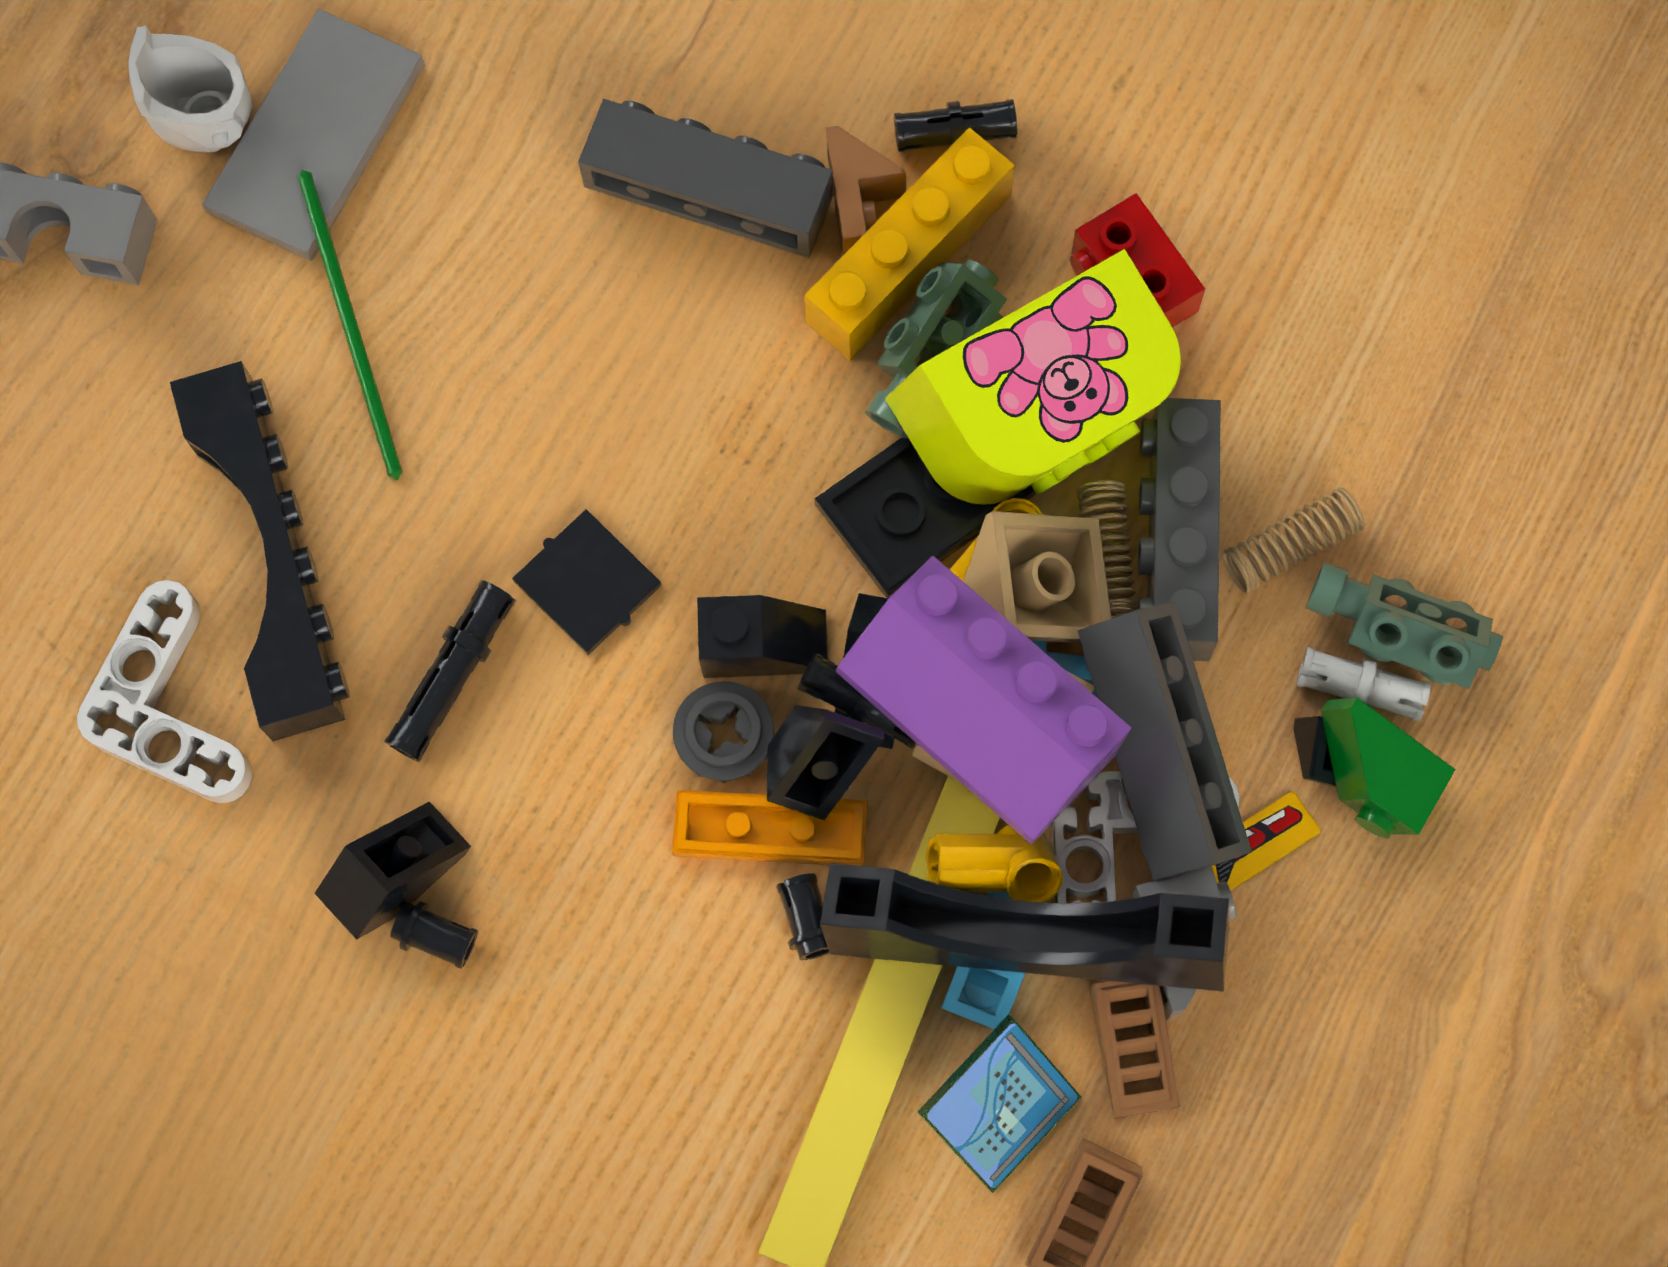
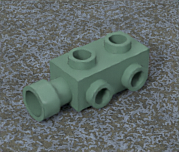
M968 260L965 265L940 262L937 267L931 269L923 277L916 292L918 299L906 318L899 320L888 332L884 341L886 349L876 364L894 378L886 391L878 390L865 411L867 416L875 423L899 437L907 438L908 436L885 398L919 365L1004 318L999 314V311L1007 299L994 289L999 279L991 270L972 260ZM952 303V307H951L950 312L945 316V315H944L945 312L947 311V309L949 308L950 304ZM920 354V359H919L918 363H917L916 365H914L913 363L915 362V360L917 359L918 355Z
M1326 562L1323 563L1311 591L1306 609L1329 618L1332 613H1336L1354 620L1348 644L1359 647L1367 656L1383 662L1396 661L1419 670L1426 678L1433 682L1445 685L1454 683L1467 689L1470 688L1479 668L1490 671L1503 640L1502 635L1491 631L1492 618L1476 613L1465 602H1446L1417 591L1411 583L1403 579L1394 578L1388 580L1373 574L1369 585L1348 578V570ZM1398 595L1403 597L1407 604L1399 607L1393 606L1387 602L1386 597ZM1449 618H1459L1467 626L1461 629H1454L1448 626L1445 621Z

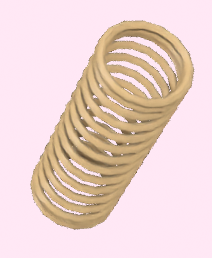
M1097 480L1085 483L1077 489V497L1081 500L1078 508L1082 511L1079 515L1084 518L1085 514L1095 515L1090 518L1099 520L1123 518L1115 521H1099L1100 530L1122 528L1119 531L1100 532L1101 541L1125 539L1117 542H1102L1103 551L1125 550L1116 553H1103L1104 562L1125 560V562L1104 564L1106 573L1127 571L1119 574H1106L1107 583L1127 582L1107 585L1108 594L1127 593L1108 595L1110 611L1123 612L1111 614L1112 619L1137 610L1136 602L1132 599H1127L1136 592L1131 588H1127L1132 586L1135 581L1127 577L1134 570L1126 567L1133 560L1128 556H1124L1132 550L1125 545L1131 538L1123 535L1130 529L1127 525L1122 524L1129 518L1122 513L1128 507L1120 503L1127 497L1125 495L1126 486L1116 480ZM1101 489H1113V490H1116V491H1113V492H1102V493H1097V494L1087 493V492H1090V491L1101 490ZM1084 503H1087V504H1091V505H1093V506H1090V507H1088V508L1085 509V508L1083 507V504H1084ZM1121 507L1112 511H1093L1100 508Z
M1338 487L1337 490H1333L1332 495H1324L1322 501L1315 500L1313 506L1306 505L1303 511L1296 510L1294 516L1287 515L1284 522L1277 521L1275 527L1268 526L1265 532L1258 531L1256 537L1249 536L1246 543L1239 542L1237 548L1229 547L1223 553L1225 566L1239 589L1245 593H1250V591H1254L1255 587L1259 588V577L1264 582L1269 583V573L1272 576L1278 577L1279 568L1282 571L1288 572V562L1292 566L1297 567L1298 558L1307 562L1308 553L1313 556L1317 555V547L1320 550L1326 551L1327 543L1333 546L1336 545V537L1340 540H1345L1346 532L1354 535L1362 531L1365 525L1363 514L1353 496L1344 488ZM1341 498L1343 499V501L1346 503V505H1347L1348 508L1350 509V511H1351V513H1352V516H1353V518H1354V521L1352 520V518H1351V516L1349 515L1348 511H1347L1346 508L1344 507ZM1327 499L1331 500L1333 509L1326 503ZM1317 504L1322 505L1323 514L1317 509ZM1308 509L1312 510L1314 520L1307 514ZM1329 513L1337 523L1341 534L1337 531L1334 524L1332 523ZM1298 515H1302V516H1303L1305 526H1304V524L1298 519ZM1319 518L1322 520V522H1323L1324 525L1326 526L1327 530L1329 531V534H1330V536H1331V539H1330L1329 536L1326 534L1324 528H1323L1322 525H1321V522H1320ZM1289 520L1294 521L1295 530L1288 524ZM1310 524L1313 526V528H1314L1315 531L1317 532V534H1318V536H1319V538H1320V540H1321V542H1322V545L1320 544V542H1319L1318 539L1316 538L1314 532L1312 531V528H1311ZM1280 525L1284 526L1286 536L1279 530ZM1270 530L1275 532L1277 542L1269 535ZM1301 530L1304 532L1307 539L1309 540L1312 549L1307 544L1305 538L1302 535ZM1260 536L1265 537L1268 548L1260 541ZM1292 536L1295 538L1296 542L1298 543V545H1299V547H1300V549H1301L1303 555H1302L1301 552L1298 550L1296 544H1295L1294 541H1293ZM1251 541H1254L1256 543L1259 555L1251 547ZM1283 542L1286 544L1287 548L1289 549V551H1290V553H1291V555H1292V557H1293V560H1292V558L1290 557V555L1288 554L1286 548L1284 547ZM1242 546L1247 549L1249 559L1241 551ZM1274 548L1276 549V551L1278 552L1279 556L1281 557V560H1282L1283 564L1281 563V561L1279 560L1277 554L1275 553ZM1264 553L1267 555L1268 559L1270 560V562H1271V564H1272L1274 570L1272 569V567L1270 566L1269 562L1267 561V559H1266ZM1255 559L1257 560V562L1259 563L1260 567L1262 568L1263 573L1261 572L1260 568L1258 567V565H1257ZM1235 563L1237 564L1238 568L1240 569L1242 575H1241L1240 572L1238 571V569H1237Z

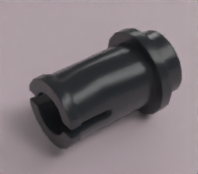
M814 873L791 877L784 880V883H779L776 886L777 892L781 896L793 936L789 940L788 945L791 950H797L800 960L815 959L830 953L820 926L823 901L817 885L818 879Z
M419 901L416 906L405 902L394 921L390 937L400 941L399 946L402 950L407 951L412 946L455 964V967L462 969L473 950L478 930L470 929L427 911V903Z

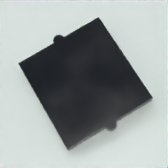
M587 509L556 538H546L543 541L544 549L512 578L513 582L587 655L596 649L620 625H630V615L662 586L661 581Z

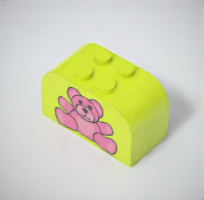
M1123 249L922 363L885 400L934 480L946 492L969 503L994 504L1005 501L1032 486L1038 496L1068 478L1070 474L1078 469L1094 463L1140 433L1141 431L1135 421L1161 404L1169 396L1177 382L1181 365L1180 347L1170 322L1126 250Z

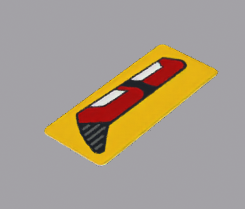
M1295 792L1287 793L1243 822L1252 852L1213 865L1212 868L1217 883L1226 881L1230 891H1232L1320 833V827Z

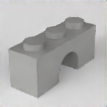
M0 162L1 260L24 264L29 245L40 231L51 226L64 225L70 227L64 251L81 275L139 285L157 219L144 197L137 190L115 183L107 184L106 189L84 185L80 180L62 173H50L48 178L29 175L16 166Z

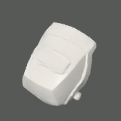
M147 26L137 27L130 48L128 62L129 79L141 116L146 118L153 131L163 141L176 148L196 152H216L221 148L229 147L240 138L253 104L242 67L235 55L215 43L185 35L151 34Z

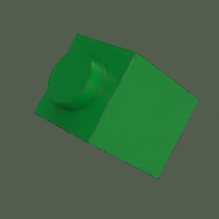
M1359 698L1327 700L1321 710L1339 800L1358 813L1355 820L1361 827L1379 837L1390 838L1391 834L1419 835L1456 769Z

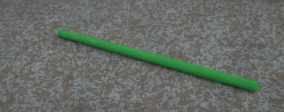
M302 168L297 175V179L302 190L374 432L379 443L387 474L389 477L398 480L403 472L397 456L312 173Z

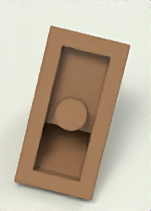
M839 126L826 127V150L829 169L833 170V197L842 255H844L876 223L873 202L899 199L906 192V173L901 167Z

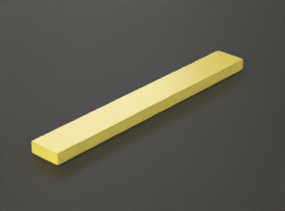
M947 776L909 875L926 880L927 863L925 855L929 838H934L935 834H995L1001 818L962 783ZM884 959L874 960L758 1252L760 1255L789 1267H826L943 965Z

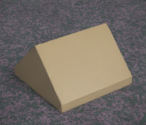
M992 511L985 516L963 582L1031 641L1081 643L1077 630L1111 619L1099 519Z

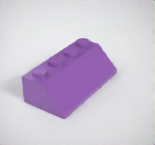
M934 556L926 561L887 600L836 669V672L1031 845L1115 757L1132 729Z

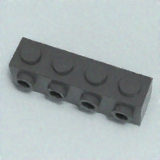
M603 98L578 161L585 188L807 258L811 257L833 198V170L825 168L824 164L814 157L805 154H794L790 157L768 150L763 143L751 137L737 136L735 139L711 132L706 125L693 119L682 118L674 121L658 116L647 106L635 101H623L620 104Z
M1166 398L1155 407L1152 419L1143 418L1141 423L1140 455L1150 456V478L1141 477L1139 515H1149L1148 537H1140L1138 575H1148L1147 598L1138 599L1137 610L1175 601L1193 661L1209 662L1218 643L1221 400Z
M1176 602L1135 610L1077 630L1084 651V661L1091 674L1098 699L1132 728L1115 757L1121 773L1122 787L1128 797L1140 836L1141 850L1147 859L1153 881L1213 866L1252 852Z

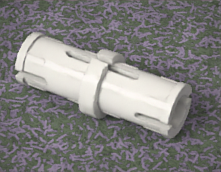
M1307 647L1303 657L1304 664L1301 663L1296 686L1308 687L1341 698L1357 697L1368 706L1412 718L1413 721L1419 722L1424 714L1422 705H1427L1430 694V682H1421L1377 669V662L1365 658L1360 664Z

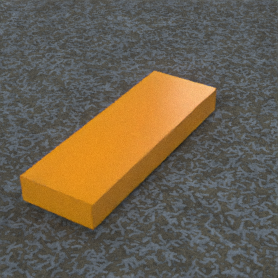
M677 790L672 853L674 857L864 866L868 800L840 799L824 821L767 801V795Z

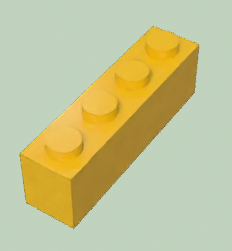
M969 127L804 295L806 324L851 361L916 294L918 285L923 277L931 269L937 267L940 262L946 263L1012 195L1015 165Z

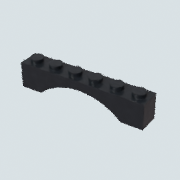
M242 361L171 381L170 386L185 440L198 458L221 472L244 495L251 506L263 538L268 570L266 607L257 641L244 666L259 728L272 741H276L345 720L340 700L350 698L349 688L340 662L330 664L325 642L334 640V633L324 604L314 605L309 585L319 582L318 573L309 547L306 546L299 549L294 528L303 525V518L294 491L284 492L279 472L288 469V462L278 434L269 436L264 416L273 414V407L264 380L262 378L253 380Z
M830 863L820 926L831 955L1224 992L1229 939V899L1157 893L1135 899L1103 903L1029 902L957 890L922 880L896 869Z

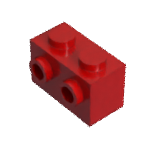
M1137 193L1075 229L1070 263L1077 276L1125 249L1172 328L1199 312L1205 287Z

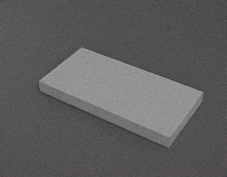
M318 9L202 205L206 212L311 261L318 250V244L297 175L302 168L312 173L326 222L330 229L425 65L422 55Z

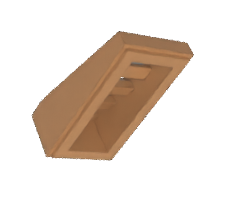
M1117 981L1094 983L1090 988V995L1114 1119L1179 1108L1160 986ZM1138 998L1144 999L1145 1009L1112 1015L1110 1003ZM1149 1025L1151 1036L1116 1042L1115 1030ZM1154 1051L1156 1063L1127 1068L1120 1067V1056ZM1159 1077L1160 1090L1125 1095L1123 1083Z
M1082 1139L1025 1262V1266L1080 1267L1048 1251L1052 1240L1087 1256L1082 1267H1099L1143 1177L1142 1167L1089 1140ZM1090 1166L1120 1181L1116 1192L1083 1176L1087 1167ZM1078 1191L1109 1206L1105 1217L1071 1201L1075 1192ZM1063 1217H1069L1097 1231L1094 1241L1092 1242L1060 1226Z

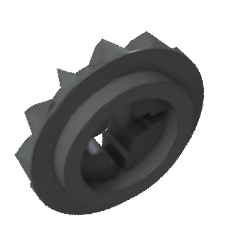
M727 681L709 683L693 691L680 705L673 723V739L680 759L698 777H706L722 783L743 776L749 777L767 759L768 744L775 734L773 718L765 701L749 687ZM737 710L738 713L735 716L736 722L734 726L735 733L741 737L742 742L746 745L744 746L739 742L734 744L726 741L722 744L721 748H716L715 752L710 754L713 750V733L707 729L706 724L701 722V720L709 724L714 722L722 725L726 722L727 718H732Z

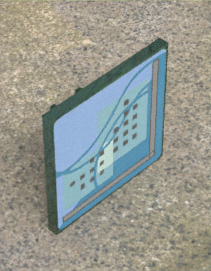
M1007 1015L917 1113L983 1185L993 1193L1077 1103L1081 1096L1016 1020Z

